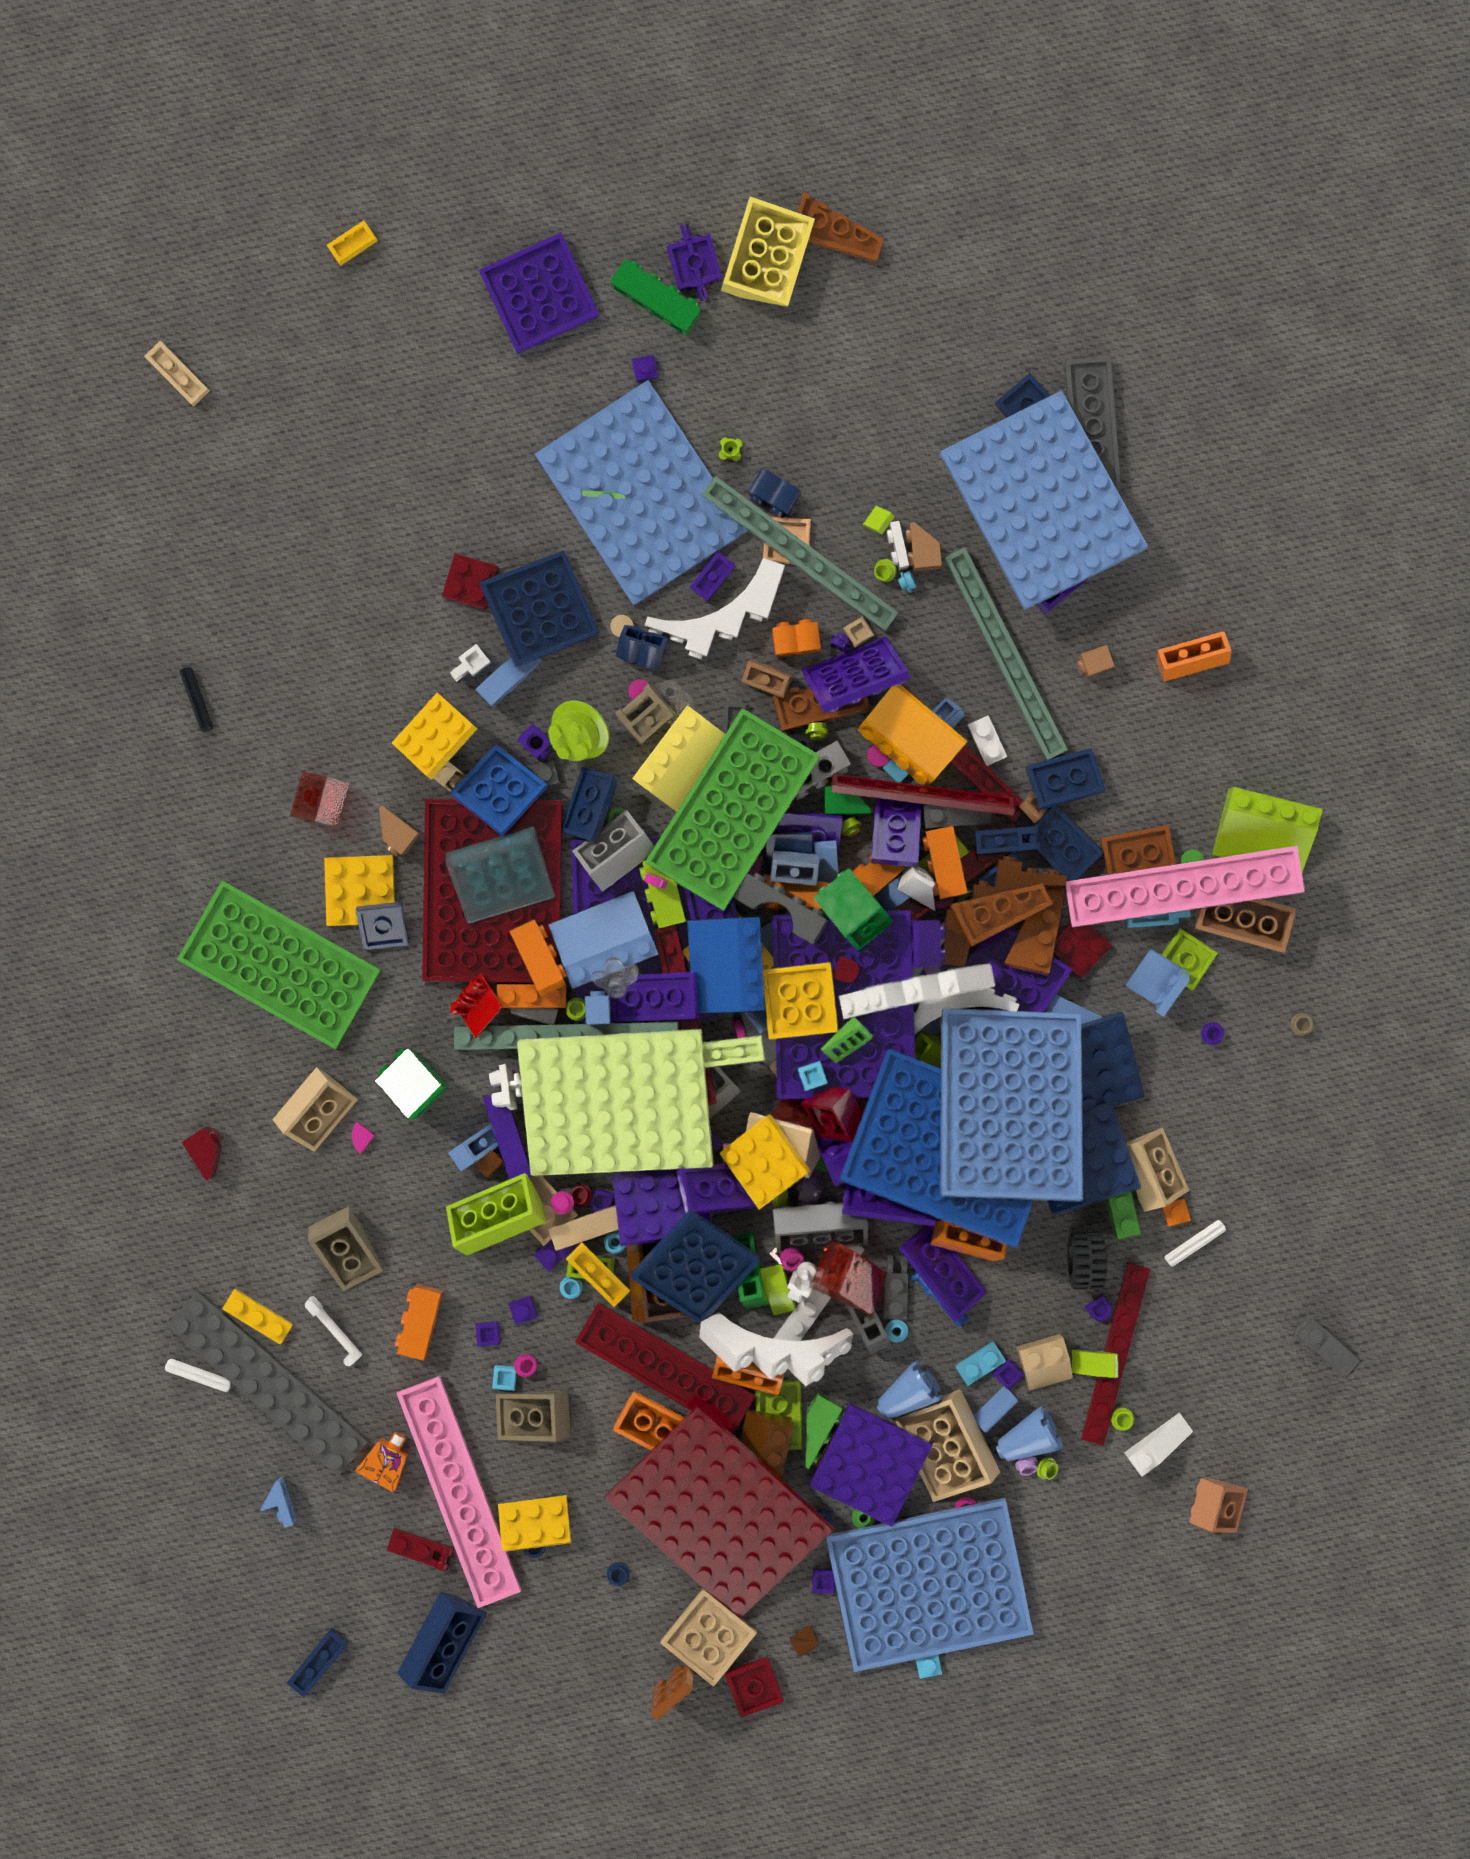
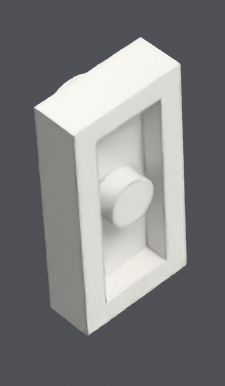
M891 522L889 530H886L888 543H893L894 552H891L892 562L898 565L899 571L908 569L909 562L900 522Z
M989 715L967 725L987 766L1007 757Z

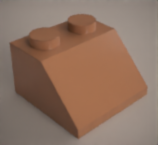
M1201 1478L1196 1488L1197 1495L1191 1508L1189 1523L1210 1532L1237 1533L1248 1488L1211 1478Z

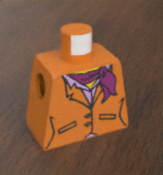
M394 1432L389 1442L380 1438L355 1472L394 1492L399 1484L409 1455L408 1452L401 1449L406 1437L399 1432Z

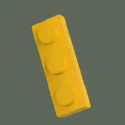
M583 1243L566 1258L613 1307L630 1292Z
M237 1289L233 1290L222 1308L227 1313L280 1345L293 1326V1323Z

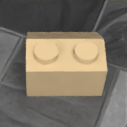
M1060 1334L1016 1347L1029 1391L1073 1378L1064 1338Z

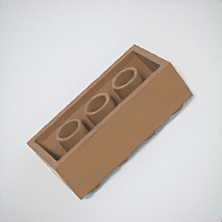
M1263 899L1196 909L1195 929L1285 953L1296 908Z

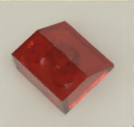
M302 771L290 815L337 827L342 817V809L348 795L349 783Z

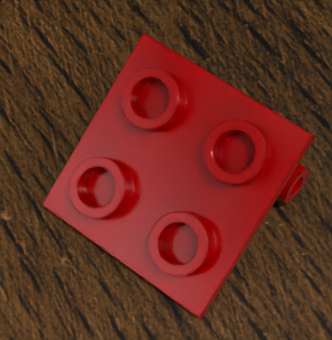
M480 974L476 979L470 981L466 989H463L462 993L458 995L459 999L450 1005L449 1011L455 1016L460 1014L473 1036L477 1038L503 1006L483 974Z

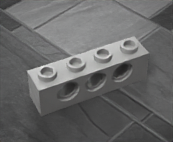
M838 741L816 752L820 755V758L810 773L812 780L802 785L795 797L797 801L809 794L807 790L815 786L819 789L828 784L827 779L832 777L833 774L844 775L849 772L847 768L851 763ZM828 761L831 764V770L826 773L820 771L819 763Z

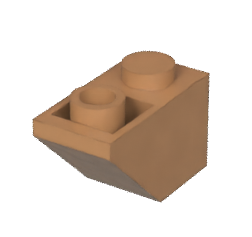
M915 522L910 523L909 530H905L906 544L912 543L911 552H907L909 566L913 567V572L940 569L942 566L940 543Z

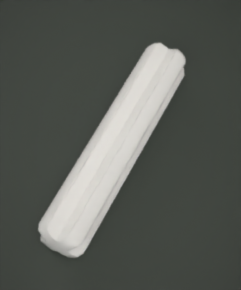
M1217 1220L1165 1255V1260L1171 1267L1175 1266L1226 1231L1224 1224Z
M169 1359L165 1366L167 1372L223 1392H228L232 1385L225 1377L174 1359Z

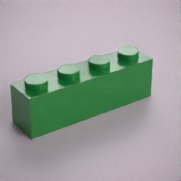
M624 259L610 281L611 288L687 337L701 316L699 303L692 298L686 299L681 296V292L674 286L670 285L668 287L664 285L657 275L653 273L649 275L644 272L643 267L633 260L629 262Z

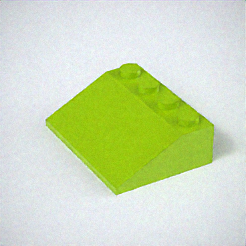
M1232 787L1227 792L1212 855L1229 857L1297 846L1301 872H1303L1318 831L1323 809Z

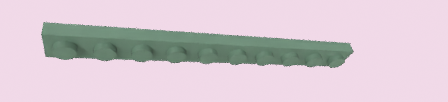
M717 476L714 477L702 493L705 499L883 632L886 631L897 616L898 612Z
M966 548L945 557L944 560L1046 760H1049L1067 751L1068 749Z
M679 1023L487 1026L477 1038L473 1036L468 1027H454V1050L518 1049L517 1041L523 1039L679 1031Z

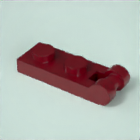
M394 1527L386 1551L433 1566L440 1571H447L449 1567L448 1559L449 1556L453 1555L454 1547ZM435 1550L441 1553L439 1559L433 1557Z

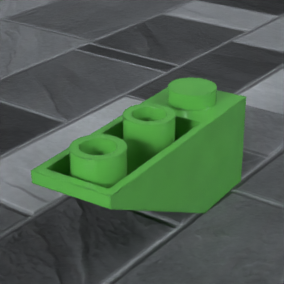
M817 1392L806 1416L805 1466L808 1469L811 1464L815 1465L821 1456L819 1450L822 1444L827 1445L832 1436L831 1428L834 1423L836 1425L839 1424L844 1414L841 1404L820 1392Z

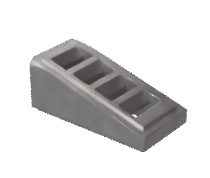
M514 1007L511 1008L510 1012L512 1015L548 1025H556L560 1008Z

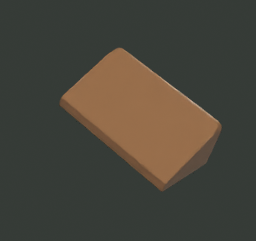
M749 660L741 682L784 698L794 675L761 662Z

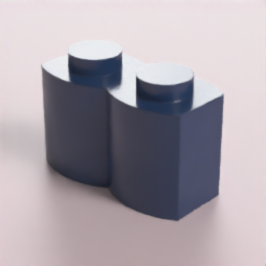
M762 468L748 490V495L751 496L750 500L759 506H762V504L770 507L769 511L772 514L781 518L782 515L788 517L801 495V490Z
M624 625L620 634L616 656L625 662H637L647 669H659L668 639L657 633L645 632L638 627Z

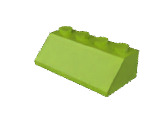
M526 1173L446 1206L453 1248L466 1256L546 1223L542 1201Z

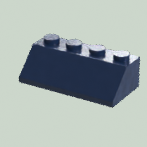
M440 1592L397 1674L411 1689L445 1694L487 1612L454 1594Z

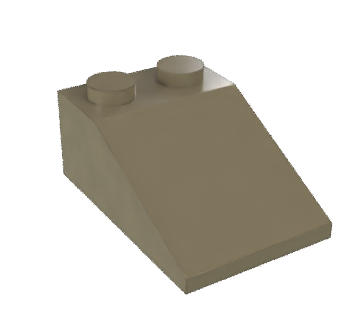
M349 1206L308 1227V1242L343 1291L383 1271V1267L360 1222Z
M568 1391L496 1394L498 1440L559 1441L571 1437Z

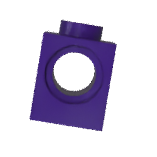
M533 723L517 738L537 760L540 758L546 759L553 751L551 741ZM541 738L543 740V745L540 749H533L531 747L533 739Z

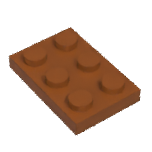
M1169 825L1100 838L1107 875L1176 865Z
M679 1664L672 1670V1676L667 1681L662 1679L654 1686L653 1689L655 1691L652 1695L651 1715L656 1721L692 1691L694 1670L688 1665L682 1666Z

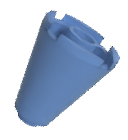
M914 1361L878 1399L879 1405L877 1408L884 1418L887 1416L889 1419L942 1400L943 1395L938 1396L937 1393L941 1389L936 1379L928 1369L927 1372L923 1371L919 1366L922 1364L921 1361Z
M1041 1406L998 1440L999 1445L996 1446V1449L1001 1459L1005 1458L1007 1461H1013L1063 1449L1061 1437L1056 1438V1430L1058 1429L1050 1414Z

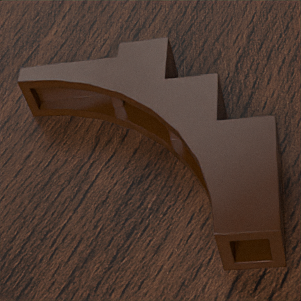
M1003 856V860L997 861L994 887L991 886V882L977 881V885L973 884L971 886L970 900L1040 883L1044 887L1066 886L1067 876H1061L1060 871L1048 870L1047 874L1038 873L1039 869L1025 868V871H1021L1022 862H1017L1016 857ZM948 909L946 910L944 924L945 941L942 944V948L945 949V962H941V965L965 967L970 945L953 910Z

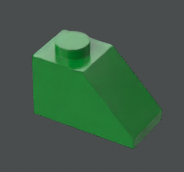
M832 782L829 783V786L824 787V814H871V808L857 795L832 792Z

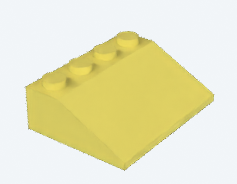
M750 197L721 291L745 299L788 307L815 219Z
M687 705L632 779L677 812L725 734Z

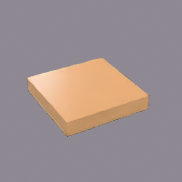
M771 517L809 545L811 519ZM764 543V559L779 564H792Z

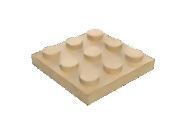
M702 1588L660 1640V1643L714 1687L757 1634V1630Z

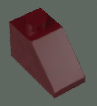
M210 1126L202 1128L181 1142L206 1181L215 1177L221 1150V1143L219 1142L221 1137L215 1128L211 1129Z

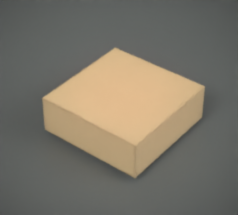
M863 616L843 628L855 648L874 637Z

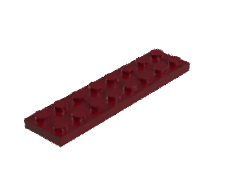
M600 1302L595 1306L575 1341L576 1344L690 1411L700 1404L732 1434H734L756 1396L755 1393L743 1386L713 1379L714 1369Z

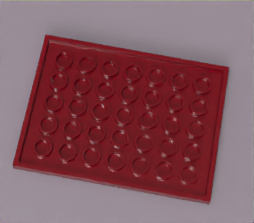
M425 799L422 981L470 982L480 974H483L487 982H533L510 931L534 919L538 926L543 925L548 936L544 940L547 946L552 944L557 955L553 959L557 966L560 965V955L549 924L561 920L562 801L536 800L502 837L456 799Z
M700 1404L686 1415L605 1495V1499L710 1595L739 1618L749 1611L833 1532V1526Z

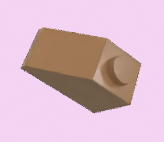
M382 805L379 811L383 841L388 844L386 849L395 856L398 854L405 856L421 834Z

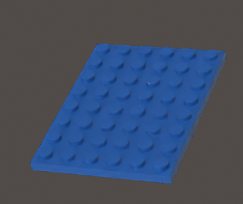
M887 1049L840 1181L1017 1248L1033 1199L940 1196L941 1069Z

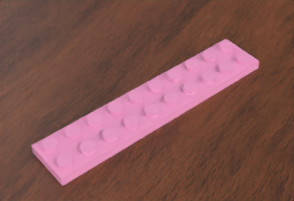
M1297 846L1066 882L1072 927L1305 892Z
M441 1376L398 1391L396 1394L477 1608L521 1592V1587L508 1552L502 1551L500 1531Z

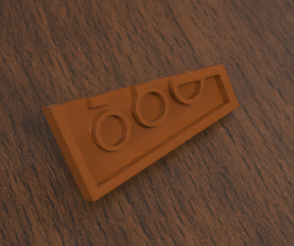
M803 192L797 213L815 219L808 243L877 263L884 241L882 237L860 224L853 223L848 220V217L841 213L838 214L828 208L826 204L811 198V195Z
M790 688L787 689L784 698L772 694L783 733L807 727L811 723H822L870 710L867 696L861 698L856 703L840 706L836 711L823 713L811 689Z
M1040 883L950 904L969 945L973 946L1053 903L1044 885Z

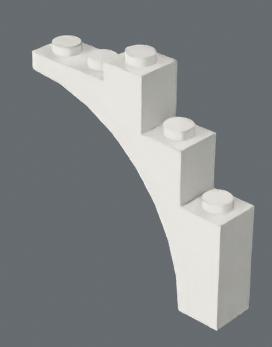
M763 558L756 575L747 588L733 602L717 612L685 621H666L647 617L645 626L649 628L648 632L671 635L670 640L683 644V641L686 640L685 649L690 651L689 656L702 659V656L708 657L716 631L720 632L719 637L732 641L733 637L738 638L746 613L750 614L749 618L762 622L763 618L768 620L785 565Z
M984 964L916 977L900 982L882 984L839 996L843 1018L846 1019L917 1002L994 987L995 982L991 964Z
M992 988L922 1001L917 1012H914V1036L927 1024L941 1017L943 1008L991 1007L1007 1011H1017L1020 1004L1015 1003L1017 998L1004 994L1003 997L995 995V990Z
M718 1312L701 1322L699 1338L734 1372L742 1367L749 1366L753 1362L771 1379L778 1374H783L788 1368L807 1386L813 1381L816 1382L822 1378L825 1365L830 1364L836 1357L846 1354L851 1349L853 1333L846 1328L833 1335L814 1340H777L746 1331Z

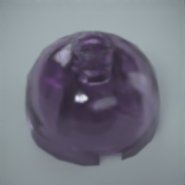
M814 1168L809 1178L802 1177L787 1189L790 1202L787 1201L786 1204L790 1207L817 1205L827 1194L823 1174L817 1168Z

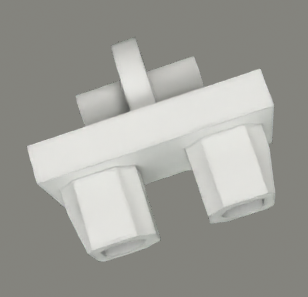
M506 1064L499 1065V1070L489 1073L491 1085L493 1087L501 1086L502 1092L492 1094V1104L495 1107H507L510 1110L517 1109L516 1097L522 1096L520 1074H513L512 1069H508Z
M803 1262L798 1266L797 1270L793 1271L787 1286L790 1289L787 1295L788 1298L799 1303L803 1296L808 1298L818 1274L815 1265L810 1262Z

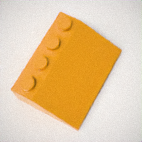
M901 685L892 686L857 729L866 740L872 742L884 755L891 758L899 768L905 770L917 783L923 786H929L967 742V740Z

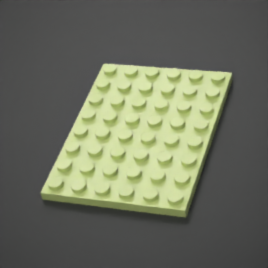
M702 1029L523 1039L517 1041L530 1173L532 1176L713 1167Z

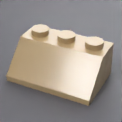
M316 1067L272 1120L283 1134L315 1152L358 1099L330 1075Z
M751 1112L746 1131L765 1116ZM774 1119L810 1169V1172L804 1176L809 1178L820 1158L813 1130Z
M1163 1127L1126 1143L1141 1185V1189L1135 1191L1144 1212L1165 1207L1189 1191Z

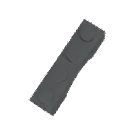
M755 872L754 875L747 873L733 898L752 909H758L769 902L782 904L789 910L793 918V933L811 944H816L829 922V919L825 918L826 913L816 907L813 910L806 907V901L796 895L793 898L785 894L787 890L777 884H774L772 887L766 883L767 878Z

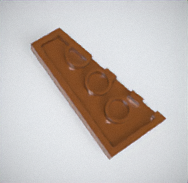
M1045 887L1053 904L1026 918L1003 964L1004 966L1045 976L1049 975L1064 900V888Z

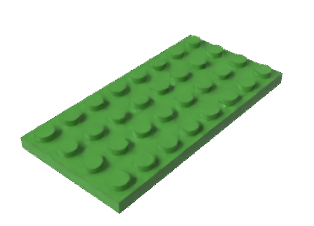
M742 708L645 861V864L724 912L746 874L753 866L816 765L820 755Z
M223 880L177 959L334 1049H337L381 972V969Z

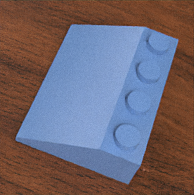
M634 891L549 924L572 989L659 955Z

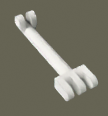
M314 1296L309 1297L305 1303L306 1309L313 1317L316 1315L348 1351L349 1354L345 1357L344 1364L351 1366L363 1354L322 1309L323 1305Z

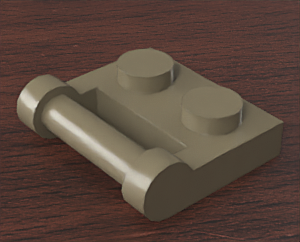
M648 683L644 690L627 706L616 711L617 717L640 744L645 742L676 714L651 683ZM650 697L654 702L632 721L629 715Z

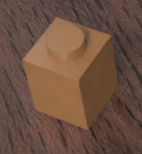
M1107 645L1080 654L1078 656L1079 661L1076 662L1080 674L1084 673L1085 678L1114 667Z

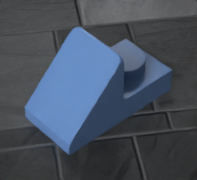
M280 1477L274 1483L260 1511L278 1506L276 1510L278 1520L283 1522L284 1528L294 1525L297 1518L284 1477Z

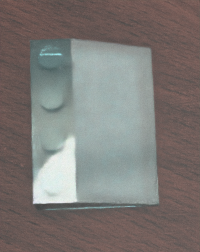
M534 827L446 853V865L467 923L555 898Z

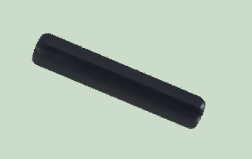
M191 667L182 668L180 675L200 731L208 732L213 729V725L193 669Z

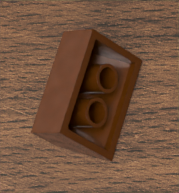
M747 1409L740 1439L741 1443L781 1479L793 1429L792 1417Z

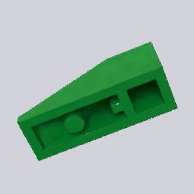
M753 1232L732 1236L735 1240L759 1255ZM761 1261L738 1285L740 1302L747 1309L769 1304L761 1276Z

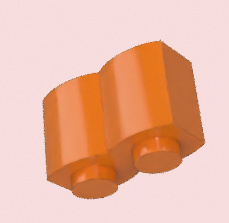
M804 619L798 621L799 624L790 625L789 622L777 623L776 627L772 628L775 657L820 652L821 644L818 622H812V619Z

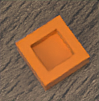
M1185 1198L1174 1200L1169 1205L1162 1207L1167 1226L1169 1227L1191 1221Z

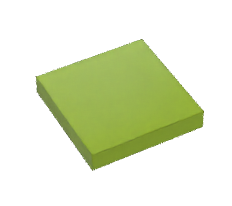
M1179 928L1162 953V956L1190 972V980L1185 987L1193 991L1218 953Z

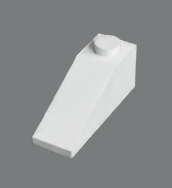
M1178 1413L1124 1453L1138 1473L1144 1476L1168 1457L1193 1431L1182 1415Z

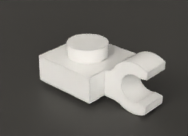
M475 644L458 657L462 664L453 669L450 674L457 682L468 672L474 677L491 662L478 645Z

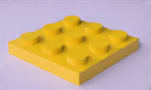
M436 693L395 738L392 744L432 780L473 735L477 728L441 695Z
M393 855L324 858L327 926L358 925L357 906L395 902Z
M831 962L762 970L769 1039L839 1031Z
M771 1114L765 1116L719 1153L758 1209L766 1206L810 1172L806 1163Z

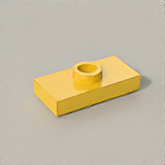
M363 220L327 244V247L339 265L342 266L378 240Z

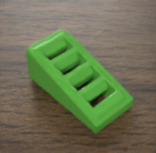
M853 1017L821 1050L835 1063H838L867 1043L873 1035ZM836 1048L839 1051L835 1054L832 1049Z

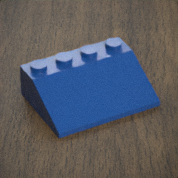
M760 917L687 921L690 972H697L699 1013L765 1010Z

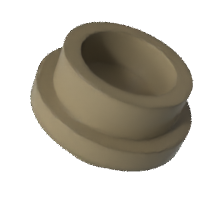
M1305 1013L1294 1015L1290 1021L1291 1030L1299 1036L1309 1034L1314 1026L1312 1018Z

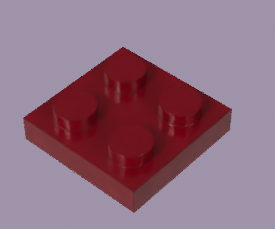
M454 553L441 597L486 610L487 601L479 584L482 581L495 577L499 567Z
M1070 923L1056 937L1053 954L1065 965L1072 968V972L1081 979L1112 945L1091 925L1072 927Z
M768 1656L725 1672L741 1718L784 1702Z

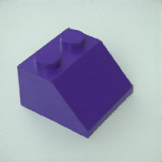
M911 921L912 968L941 967V962H945V949H940V939H944V925H940V921Z

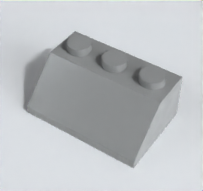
M626 810L602 828L597 843L586 840L574 849L573 853L603 892L647 859L655 846Z

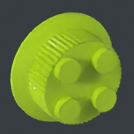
M574 700L566 701L555 709L548 733L550 743L561 759L582 761L598 757L606 750L609 743V730L605 720L597 710L584 702Z

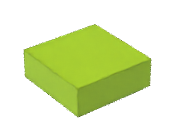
M875 506L863 525L882 535L895 516L891 512Z

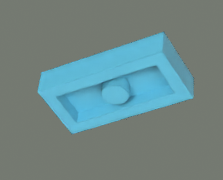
M992 1341L956 1364L955 1367L967 1386L1006 1362V1360Z

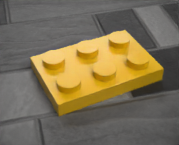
M566 1495L498 1504L503 1552L571 1543Z

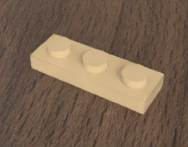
M161 341L144 356L193 407L209 392L204 384Z

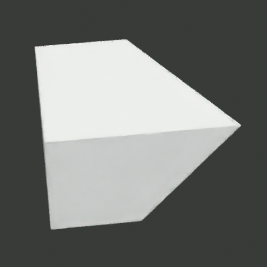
M905 866L897 889L935 911L932 888L935 883L928 871L920 866Z

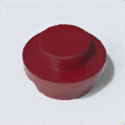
M578 1184L571 1191L574 1205L585 1207L591 1203L593 1192L589 1186Z

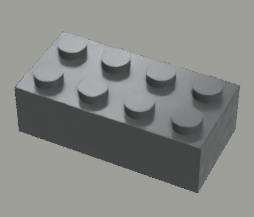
M826 1202L824 1205L803 1204L801 1207L780 1206L778 1209H773L777 1253H781L790 1247H796L800 1251L868 1245L867 1217L842 1214L843 1203Z

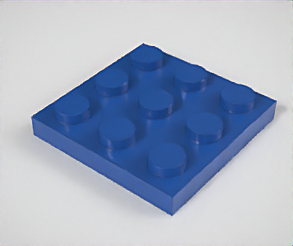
M495 744L450 794L503 837L548 786L543 780Z

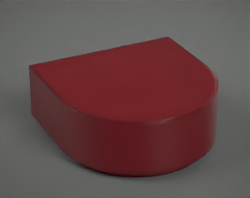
M840 956L833 978L843 982L856 980L859 976L858 964L851 959Z

